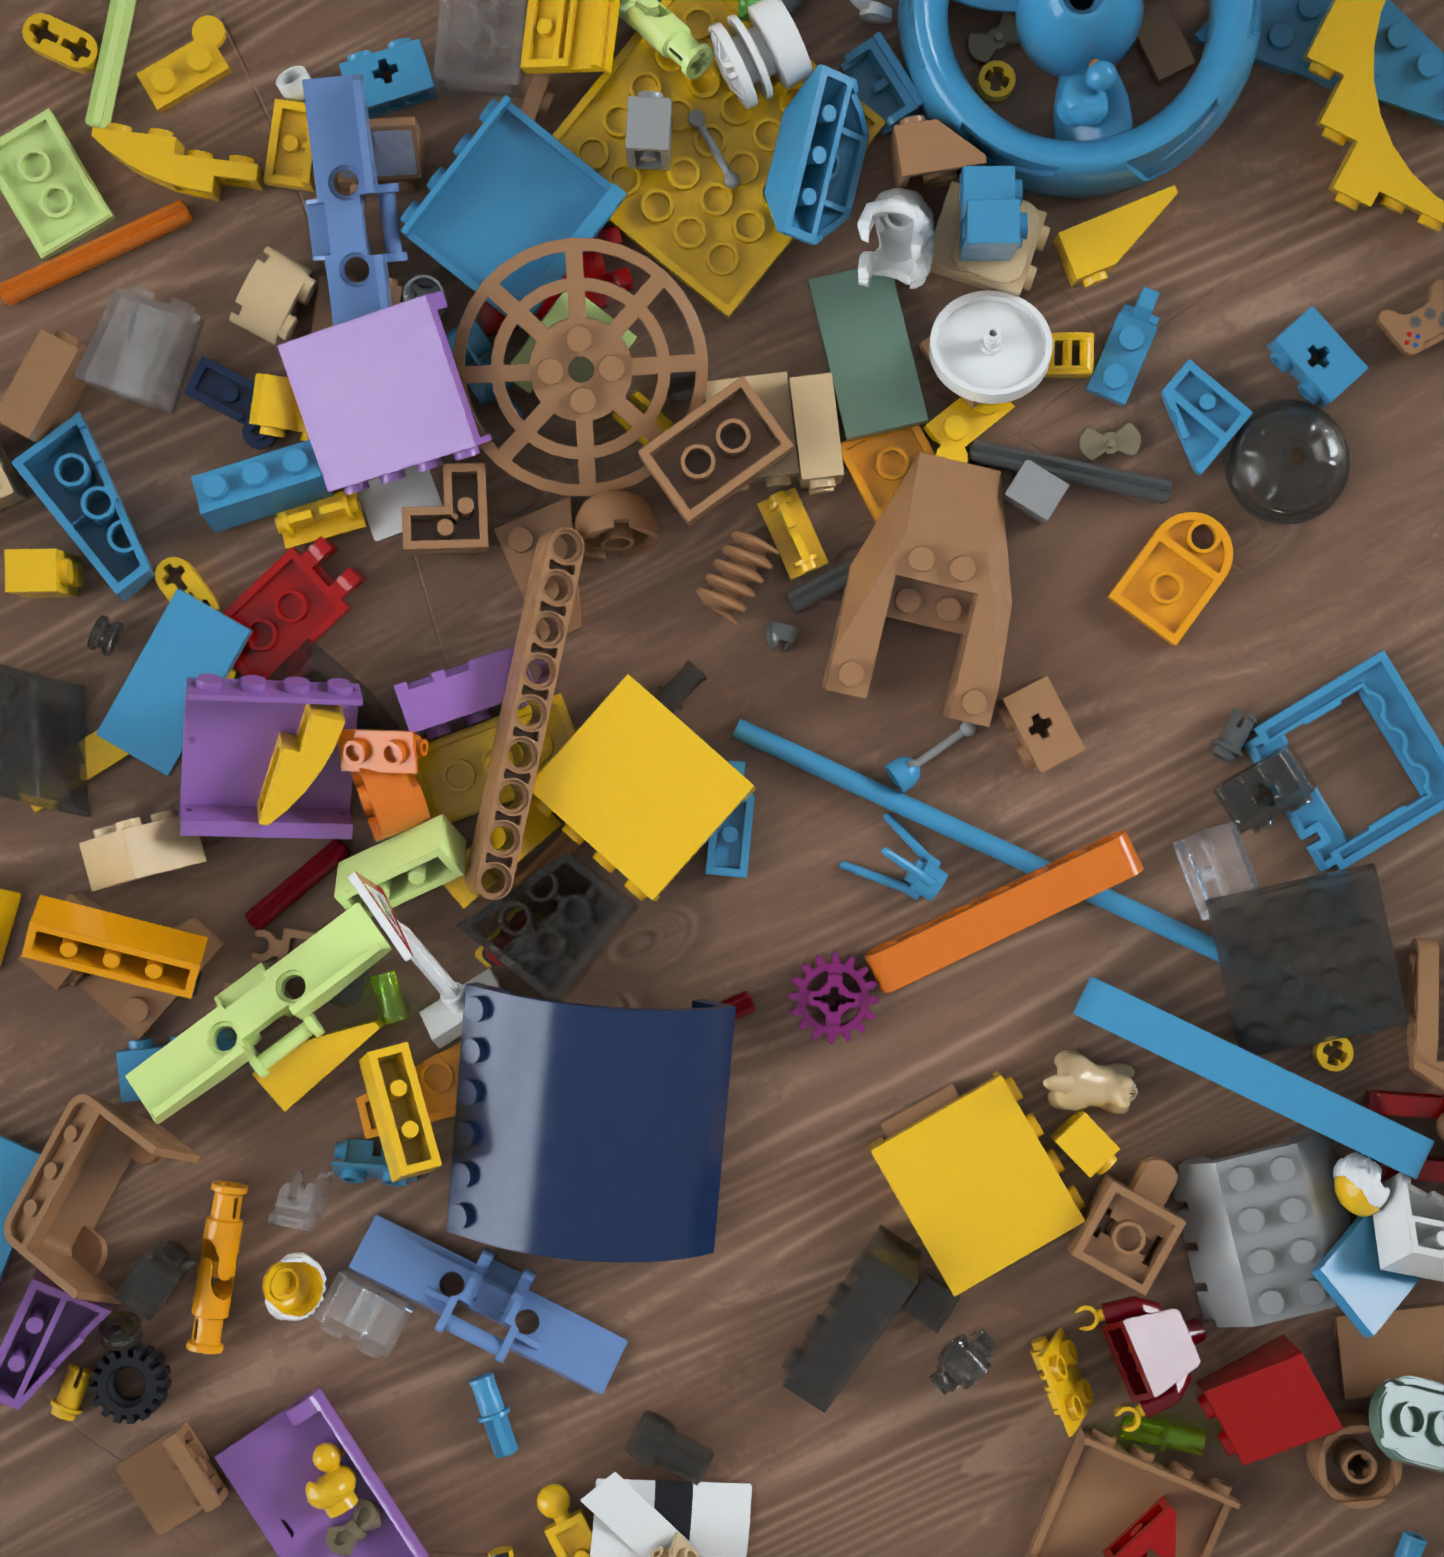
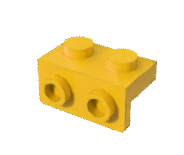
M275 99L263 180L267 186L316 192L306 107L303 102Z

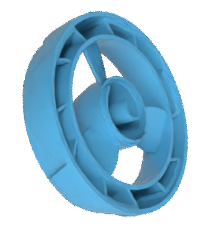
M899 0L898 4L899 46L903 66L923 101L922 113L926 119L939 120L986 155V166H1015V179H1022L1024 192L1052 198L1082 199L1125 192L1155 180L1191 157L1222 125L1237 102L1249 78L1261 35V0H1208V32L1200 62L1186 86L1173 101L1155 116L1133 128L1130 100L1116 69V81L1111 88L1105 90L1108 99L1106 118L1092 126L1080 125L1078 127H1070L1060 119L1056 110V103L1062 96L1064 84L1075 74L1087 73L1089 63L1093 59L1108 61L1114 67L1124 60L1137 39L1144 15V0H953L957 3L982 10L1015 12V27L1022 49L1038 68L1059 78L1053 107L1055 137L1053 139L1028 132L1013 125L991 109L974 91L957 61L952 46L948 22L950 0ZM1073 5H1082L1088 9L1077 10Z

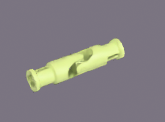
M620 0L618 16L636 30L663 57L672 58L678 63L687 78L690 80L696 79L703 75L711 66L714 59L711 47L706 43H699L691 35L690 28L669 9H666L658 0Z

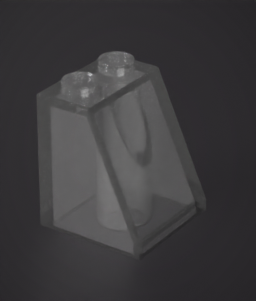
M131 285L130 290L126 291L116 287L76 369L74 377L94 390L174 415L204 320L194 313L195 306L184 301L171 298L170 303L166 304L154 300L156 294L144 288Z

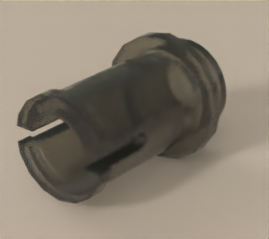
M688 660L664 687L661 685L657 687L659 692L654 697L672 713L676 709L681 711L683 709L681 704L707 677Z

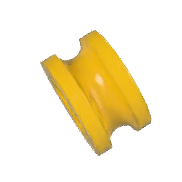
M994 60L988 62L982 67L977 78L976 87L979 95L991 103H999L1006 100L1015 86L1016 75L1014 69L1004 61ZM998 72L1002 74L1001 81L1007 83V87L1004 88L1001 85L998 91H993L990 89L991 82L985 80V77L988 75L992 78L993 73Z
M1328 1032L1321 1034L1312 1045L1313 1059L1319 1066L1328 1071L1337 1072L1344 1070L1353 1060L1354 1051L1352 1044L1347 1038L1337 1033ZM1332 1041H1338L1337 1048L1342 1051V1056L1340 1059L1333 1057L1334 1063H1327L1328 1055L1323 1053V1048L1326 1044L1333 1046Z

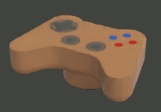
M1437 280L1430 286L1426 304L1412 313L1404 315L1386 309L1377 315V325L1402 355L1414 356L1444 339V280Z

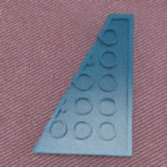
M1261 0V35L1254 62L1259 66L1289 76L1295 74L1316 81L1319 86L1333 89L1339 79L1338 77L1333 75L1330 81L1320 78L1307 70L1310 65L1309 63L1301 60L1332 0ZM1386 0L1381 11L1374 45V83L1378 104L1382 103L1406 111L1405 114L1416 118L1424 117L1430 119L1434 124L1444 127V53L1391 0ZM1209 20L1192 38L1198 46L1205 45Z

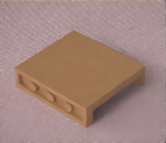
M1080 1427L1025 1557H1105L1103 1550L1164 1495L1176 1512L1175 1557H1210L1231 1507L1239 1510L1241 1503L1231 1492L1233 1487L1218 1478L1209 1476L1208 1480L1205 1481L1194 1476V1470L1183 1463L1171 1460L1169 1465L1154 1459L1156 1454L1141 1445L1133 1443L1131 1448L1116 1443L1117 1437L1106 1430L1094 1427L1091 1432ZM1152 1548L1147 1551V1557H1159Z

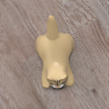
M1072 1049L1060 1051L1055 1056L1054 1063L1057 1067V1075L1049 1076L1043 1081L1044 1087L1051 1090L1048 1093L1050 1105L1060 1110L1077 1111L1088 1106H1094L1113 1114L1124 1115L1129 1110L1130 1102L1138 1094L1137 1087L1131 1079L1135 1075L1132 1065L1123 1062L1097 1065Z

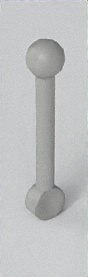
M693 110L688 116L690 126L698 129L725 175V185L728 188H736L740 184V176L731 171L705 126L704 113L700 110Z

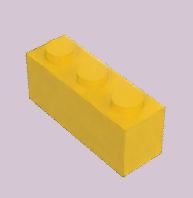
M408 1042L367 1052L359 1060V1065L392 1183L434 1171L442 1165Z

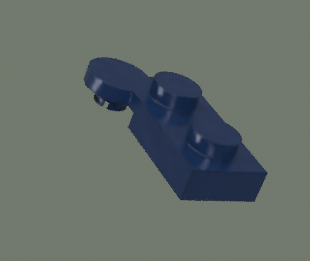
M202 356L183 393L243 424V438L252 448L258 450L267 449L275 442L276 437L259 434V425L249 424L255 382Z

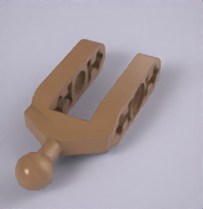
M1413 938L1408 952L1407 1051L1409 1055V1070L1444 1094V1061H1437L1439 1035V945L1437 940ZM1444 1113L1440 1115L1436 1123L1437 1134L1443 1141Z

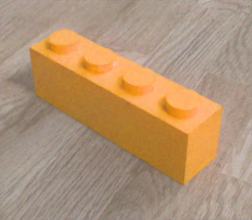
M40 895L29 922L21 957L191 999L208 937Z

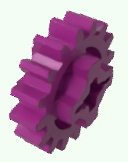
M837 952L832 953L830 962H825L823 957L817 954V965L812 968L804 962L801 966L805 976L803 978L793 976L791 979L799 988L798 991L788 992V999L798 1001V1005L790 1009V1013L792 1016H803L798 1025L801 1031L809 1026L813 1027L812 1039L817 1040L823 1032L827 1034L829 1044H834L836 1034L841 1033L847 1042L851 1041V1029L855 1028L857 1031L864 1033L866 1030L861 1023L863 1018L871 1020L875 1018V1014L868 1009L869 1004L879 1003V998L869 995L868 990L877 986L876 981H864L863 977L869 969L864 965L855 970L853 968L855 958L851 955L844 963H841ZM827 971L826 980L817 988H807L814 977ZM842 971L857 981L860 991L850 990L843 984ZM831 987H837L840 995L852 999L837 1001L836 1008H829L828 1002L821 1000L820 997L829 994ZM806 1005L818 1006L824 1013V1024L811 1016ZM859 1007L856 1014L850 1020L840 1024L841 1016L849 1008Z

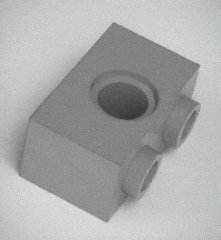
M641 91L638 92V96H628L625 149L628 168L670 171L673 128L671 98H663V94L660 92Z

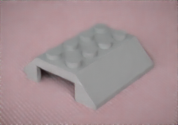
M1308 1130L1287 1135V1142L1214 1160L1204 1155L1181 1161L1182 1164L1178 1165L1179 1170L1176 1171L1178 1180L1172 1192L1175 1202H1187L1188 1205L1177 1210L1178 1214L1187 1222L1182 1230L1185 1243L1197 1242L1198 1246L1188 1249L1187 1254L1194 1283L1207 1284V1287L1197 1290L1203 1320L1215 1319L1217 1328L1256 1327L1338 1307V1304L1312 1274V1270L1351 1225L1348 1210L1340 1204L1334 1192L1333 1169L1337 1162L1331 1138L1314 1130Z

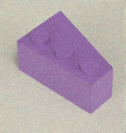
M515 646L470 660L463 665L446 671L442 669L433 672L429 677L409 684L403 682L393 685L409 731H414L417 735L427 734L428 740L451 733L450 725L466 719L467 725L471 726L491 719L489 711L502 707ZM527 666V677L531 682H533L529 668ZM523 702V703L519 706V708H522V707L527 706V705H529V704H528L527 702Z

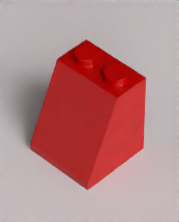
M1284 1334L1196 1382L1202 1392V1395L1196 1398L1208 1420L1216 1417L1223 1430L1216 1434L1222 1447L1229 1457L1236 1454L1244 1466L1337 1432L1343 1428L1304 1355Z

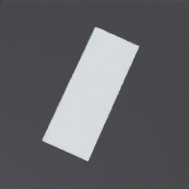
M616 1472L612 1473L580 1500L640 1557H650L652 1551L659 1546L664 1547V1549L671 1547L675 1532H679ZM686 1539V1541L693 1547L694 1545Z

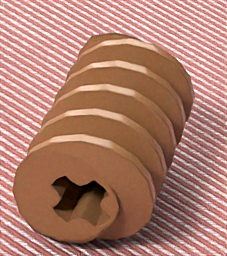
M733 530L731 537L738 546L724 545L722 548L729 561L715 559L713 565L720 575L707 573L704 579L711 587V590L697 588L695 593L705 607L730 623L737 625L738 622L731 615V611L745 612L747 609L740 601V596L754 598L755 593L748 583L762 584L764 579L758 573V567L772 569L773 565L767 559L766 554L780 555L781 553L750 533Z

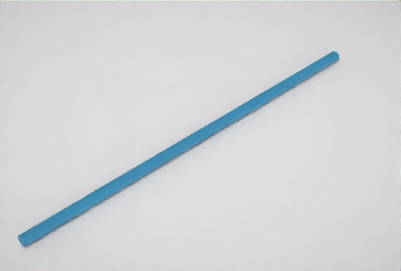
M740 718L732 735L733 738L1024 873L1028 874L1051 863L1042 857ZM1111 889L1102 891L1085 900L1372 1034H1375L1381 1026L1383 1015Z

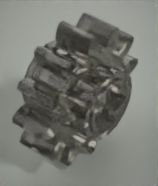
M983 1328L978 1332L974 1331L968 1338L964 1334L958 1335L937 1356L936 1359L939 1364L935 1367L937 1370L930 1376L931 1381L944 1395L950 1391L953 1393L959 1385L964 1390L968 1389L978 1382L990 1368L991 1363L988 1359L993 1356L991 1353L998 1347L996 1342Z

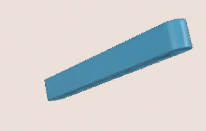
M1090 976L1073 1011V1014L1414 1179H1417L1435 1142L1093 976Z

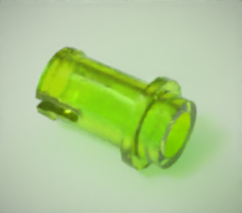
M393 970L371 977L370 982H372L381 1010L378 1018H383L385 1025L409 1018L407 1010L410 1009V1005L405 1006L396 978V971Z

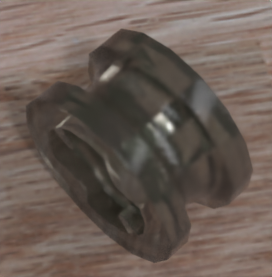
M102 614L91 630L87 644L88 649L95 651L97 648H100L102 655L107 657L112 655L121 639L124 624L120 621L111 623L109 617Z

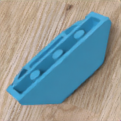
M823 64L815 68L783 112L764 190L777 232L810 245H817L823 240V237L833 232L850 218L869 140L863 107L857 95L859 89L856 79Z

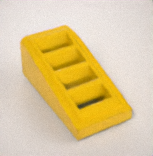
M1051 333L1053 341L1052 355L1044 377L1089 379L1093 374L1094 333ZM1055 345H1062V366H1054ZM1072 345H1079V365H1072Z

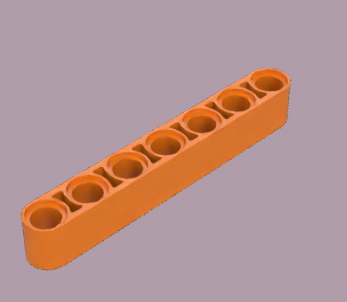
M1120 830L868 951L864 957L882 993H890L1128 880L1140 873L1144 867L1126 830Z

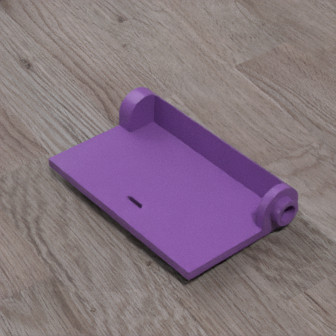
M320 1387L310 1391L214 1456L279 1557H346L338 1556L330 1551L326 1543V1534L330 1527L345 1525L353 1517L356 1504L345 1513L335 1518H329L325 1509L314 1508L308 1503L305 1492L306 1484L309 1481L314 1483L319 1477L327 1473L318 1470L312 1460L315 1448L323 1442H331L340 1449H345L346 1452L341 1458L340 1464L349 1466L355 1471L357 1477L354 1489L358 1499H370L377 1503L383 1514L382 1525L379 1528L368 1531L366 1538L357 1541L349 1557H429L428 1552Z

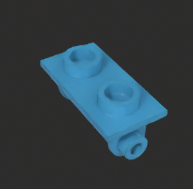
M345 1138L344 1142H336L334 1157L335 1159H341V1162L331 1161V1167L335 1176H341L340 1179L344 1182L365 1183L366 1178L382 1179V1183L389 1186H406L408 1181L418 1182L419 1177L415 1176L392 1183L383 1148L381 1149V1157L373 1156L374 1141Z

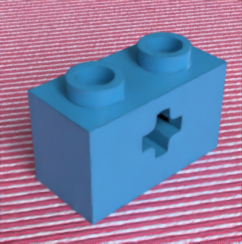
M411 38L396 39L387 45V49L371 53L369 50L359 51L348 56V61L339 64L342 76L363 74L369 119L439 98L424 49L419 39L412 41ZM391 70L393 81L385 84L383 73Z
M1313 306L1301 314L1266 346L1271 351L1269 356L1273 364L1285 374L1289 372L1298 381L1299 385L1297 388L1301 395L1313 405L1317 403L1321 408L1332 402L1369 369ZM1316 353L1319 355L1320 360H1318L1317 365L1311 367L1307 361L1311 358V355Z

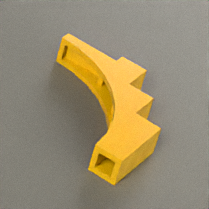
M1332 0L1301 59L1310 64L1307 70L1312 74L1328 81L1331 80L1333 75L1339 78L1315 123L1316 126L1324 129L1321 134L1323 138L1340 146H1344L1346 140L1352 143L1328 190L1337 194L1334 199L1335 202L1354 211H1357L1360 205L1365 208L1371 207L1377 195L1383 197L1379 203L1382 206L1399 214H1403L1406 208L1420 215L1417 223L1440 233L1444 227V201L1434 195L1410 171L1393 146L1380 114L1374 83V45L1381 11L1386 0Z

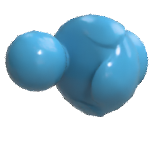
M1093 59L1089 63L1087 73L1075 74L1066 81L1062 90V96L1056 103L1058 116L1066 125L1070 127H1078L1080 125L1092 126L1106 118L1108 99L1105 90L1111 88L1116 81L1115 67L1108 61Z

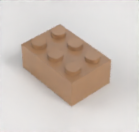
M742 375L637 452L640 460L688 526H691L792 453L794 445Z

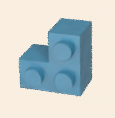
M963 166L959 176L960 261H1011L1017 248H1022L1023 239H1027L1028 214L1020 213L1023 183L1022 179H1015V166Z

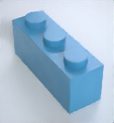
M310 440L191 477L200 514L214 533L334 496L333 491H327Z

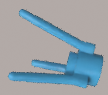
M890 813L884 814V820L924 861L916 859L912 864L887 847L881 849V853L907 871L904 880L909 884L846 861L839 863L841 869L904 892L914 900H917L920 895L928 901L933 900L948 877V874L939 868L941 861L930 855Z

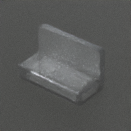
M1233 821L1199 830L1172 843L1202 921L1215 918L1236 907L1257 903L1263 899L1242 839Z

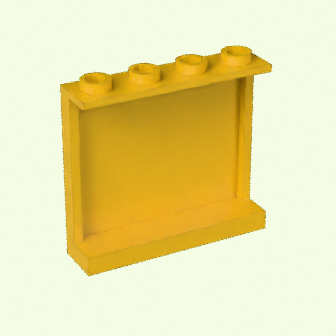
M627 674L536 776L533 789L535 796L531 799V803L548 818L553 812L566 823L561 830L578 845H581L584 840L597 850L592 857L609 873H612L617 868L628 878L624 886L643 902L647 896L652 901H657L660 898L659 894L739 804L749 798L756 790V787L635 679Z
M998 1071L992 1073L993 1078L891 1137L885 1140L881 1137L868 1145L873 1157L954 1297L1085 1222L1079 1211L1086 1207L1084 1201L1074 1185L1068 1188L1064 1185L1059 1174L1065 1171L1053 1149L1045 1152L1038 1137L1044 1135V1132L1033 1113L1031 1112L1025 1116L1017 1101L1023 1098L1019 1088L1011 1076L1004 1080Z

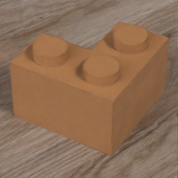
M485 463L443 464L444 506L402 507L404 555L488 553Z

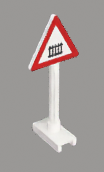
M356 871L350 874L348 879L406 962L411 959L440 993L441 999L419 1013L432 1041L439 1049L462 1035L466 984L478 982L500 988L497 976L488 968L463 985L454 982L414 933L397 920L383 889Z

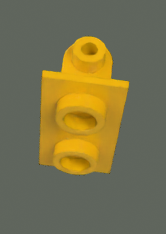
M795 487L787 491H779L769 496V499L757 504L778 552L781 553L780 557L791 580L829 563Z
M343 490L333 493L334 496L277 513V517L274 518L278 533H282L286 550L291 547L313 543L320 536L327 539L366 528L358 492L346 495Z

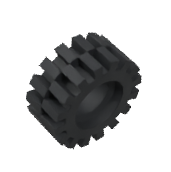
M138 1342L124 1350L109 1351L97 1363V1368L90 1377L94 1381L89 1386L90 1394L95 1393L96 1398L92 1401L95 1408L99 1405L104 1408L100 1414L105 1418L111 1414L115 1416L112 1422L119 1424L123 1419L127 1420V1424H134L138 1419L142 1422L152 1413H155L166 1400L169 1394L167 1391L172 1384V1379H168L171 1369L169 1365L164 1366L162 1363L165 1360L162 1353L158 1356L153 1353L155 1347L148 1345L146 1348L141 1347L142 1342ZM135 1368L144 1375L146 1389L141 1396L129 1398L119 1392L116 1386V1376L120 1370Z

